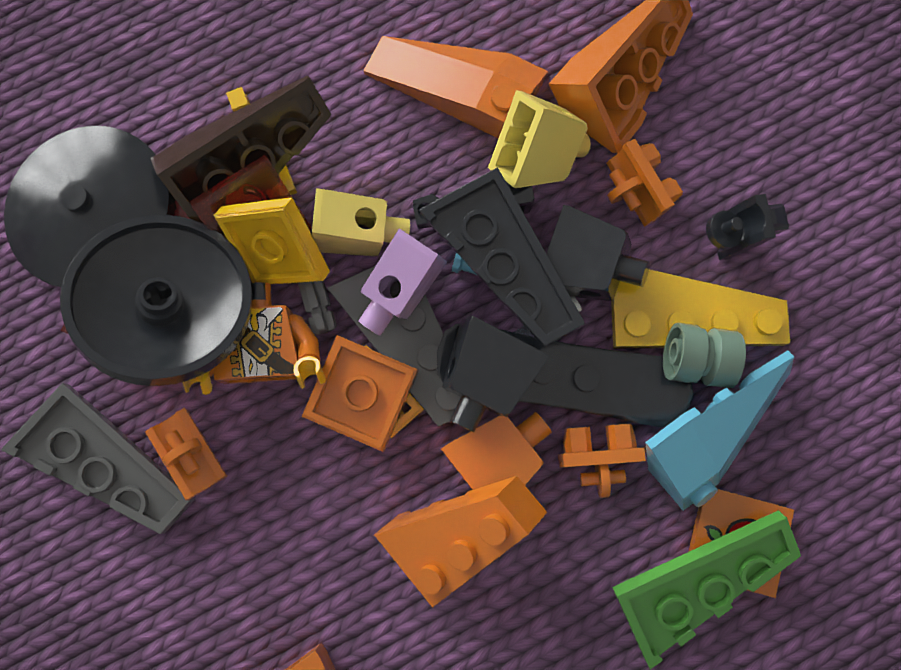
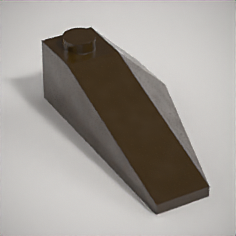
M307 75L186 135L150 159L157 176L187 216L192 220L211 227L222 235L224 233L214 214L223 206L222 199L224 192L227 190L226 185L230 184L231 181L248 180L260 185L264 191L267 187L271 189L279 179L278 174L294 155L301 153L332 114L311 78Z

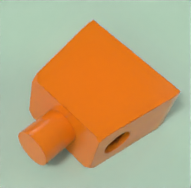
M534 412L517 427H515L508 416H498L476 428L475 432L470 431L448 443L441 450L472 490L514 476H518L523 484L526 485L544 464L533 447L550 435L552 431L537 412Z

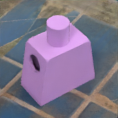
M399 228L362 287L361 293L372 301L358 322L381 336L394 315L398 318L407 319L440 274L447 261ZM399 281L401 291L397 297L393 298L390 294V288L394 282Z

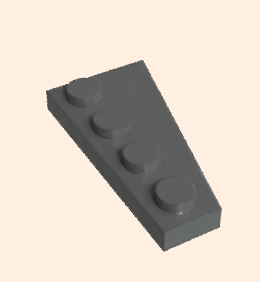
M62 383L1 449V451L13 457H18L34 465L33 467L49 476H55L72 485L75 490L87 496H93L110 505V508L159 534L166 533L195 501V498L186 501L175 481L168 473L71 385Z

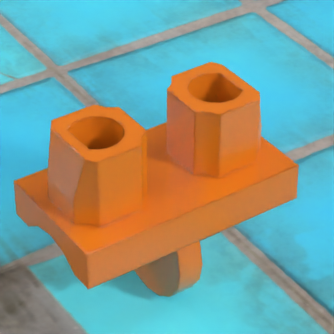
M636 139L626 142L622 146L621 151L606 163L612 172L609 176L616 188L608 193L607 197L611 204L624 199L630 211L635 210L645 227L654 223L675 205L674 202L683 195V191L675 179L669 177L660 181L654 171L661 163V155L655 145L649 143L639 146Z
M185 407L167 420L145 431L186 501L191 500L227 477L226 472Z
M632 424L605 426L608 450L592 451L590 427L565 429L563 441L564 454H558L559 468L595 465V472L580 473L581 486L596 485L600 498L610 497L611 484L626 483L625 470L609 471L608 464L646 461L645 449L637 448Z

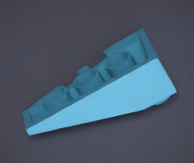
M789 351L784 352L751 372L739 386L740 390L736 393H733L728 388L723 389L715 394L714 401L707 407L705 412L700 413L694 407L645 442L649 472L683 511L692 504L696 507L704 505L717 493L718 489L715 486L719 484L790 375L794 356Z

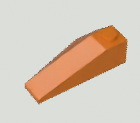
M382 36L364 69V74L499 139L516 90L536 97L548 71L510 53Z

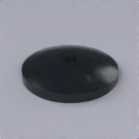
M85 126L60 133L33 151L15 174L7 193L4 209V225L7 240L12 252L21 265L38 279L61 289L64 276L73 258L98 233L131 218L148 215L175 216V198L156 174L150 159L156 155L153 150L136 136L121 129L107 126Z
M148 215L131 218L108 227L90 239L79 250L64 276L60 294V307L64 325L73 344L92 366L102 373L123 382L144 386H164L196 378L219 365L231 354L242 339L250 320L252 289L250 276L241 255L223 235L211 227L192 219L172 215Z

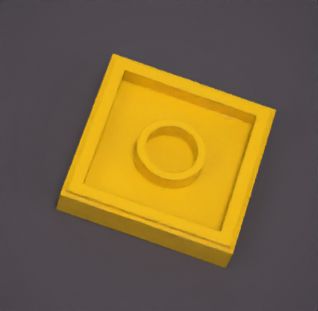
M293 198L221 206L214 214L227 240L241 255L252 283L284 284L324 281L330 270Z

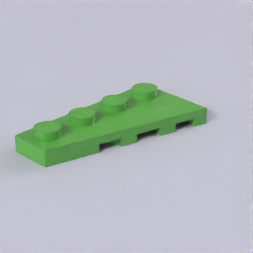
M778 510L612 588L644 660L651 670L663 661L660 655L677 642L680 646H683L696 636L695 628L714 614L720 618L733 608L731 603L736 597L747 589L752 592L756 591L801 557L787 517Z

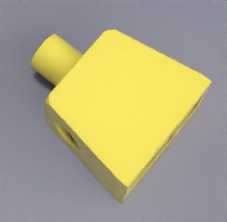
M516 90L488 168L493 170L498 167L505 181L514 188L564 181L569 176L575 158L585 157L590 150L591 141L586 134L588 129L587 123L556 104Z
M316 188L312 237L321 253L378 256L383 242L390 243L399 228L409 234L410 219L386 216L387 201L384 199ZM358 225H365L369 229H362Z

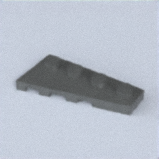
M375 266L328 287L327 289L379 353L419 370L410 392L436 425L440 427L451 422L449 420L461 397L443 388V382L437 375V350L443 337V332L426 295L423 296L407 319L398 318L394 315L381 336L358 322L372 301L361 293V290ZM399 281L394 282L390 288V294L393 298L397 297L401 291Z

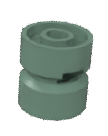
M675 323L667 335L664 346L663 370L665 377L668 380L686 383H697L700 379L706 386L734 388L738 384L745 366L746 345L743 335L738 331L718 328L710 329L707 333L706 329L700 328L698 325Z

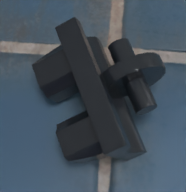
M766 194L754 195L727 211L717 212L708 219L706 224L708 240L715 247L719 248L717 253L719 260L731 259L776 238V234L789 229L784 205H768Z

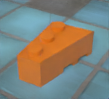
M514 476L468 491L462 496L447 501L443 499L413 512L400 513L375 533L374 536L433 608L529 535L547 511L518 476Z

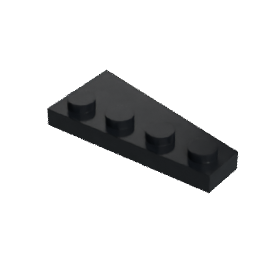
M498 167L419 209L420 214L544 347L585 325L583 318Z

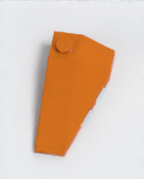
M645 0L574 55L549 83L558 105L586 122L588 128L586 134L610 152L619 153L622 146L629 142L642 126L647 115L643 110L650 92L658 91L662 83V79L658 74L666 57L674 56L693 16L689 1Z

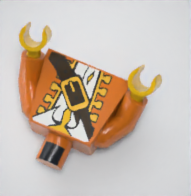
M263 282L251 283V316L239 344L219 365L196 378L182 382L184 391L188 393L192 384L200 382L202 394H210L212 391L210 377L213 374L214 380L223 384L297 380L302 389L305 388V379L315 374L319 383L324 384L326 377L320 364L319 340L303 317L293 314L285 305L272 306L271 284Z

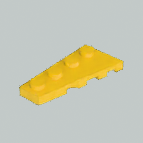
M649 269L643 287L620 281L615 297L611 301L613 349L664 348L671 327L678 322L698 325L700 328L706 329L707 333L713 328L738 331L743 335L746 346H785L790 344L787 300Z

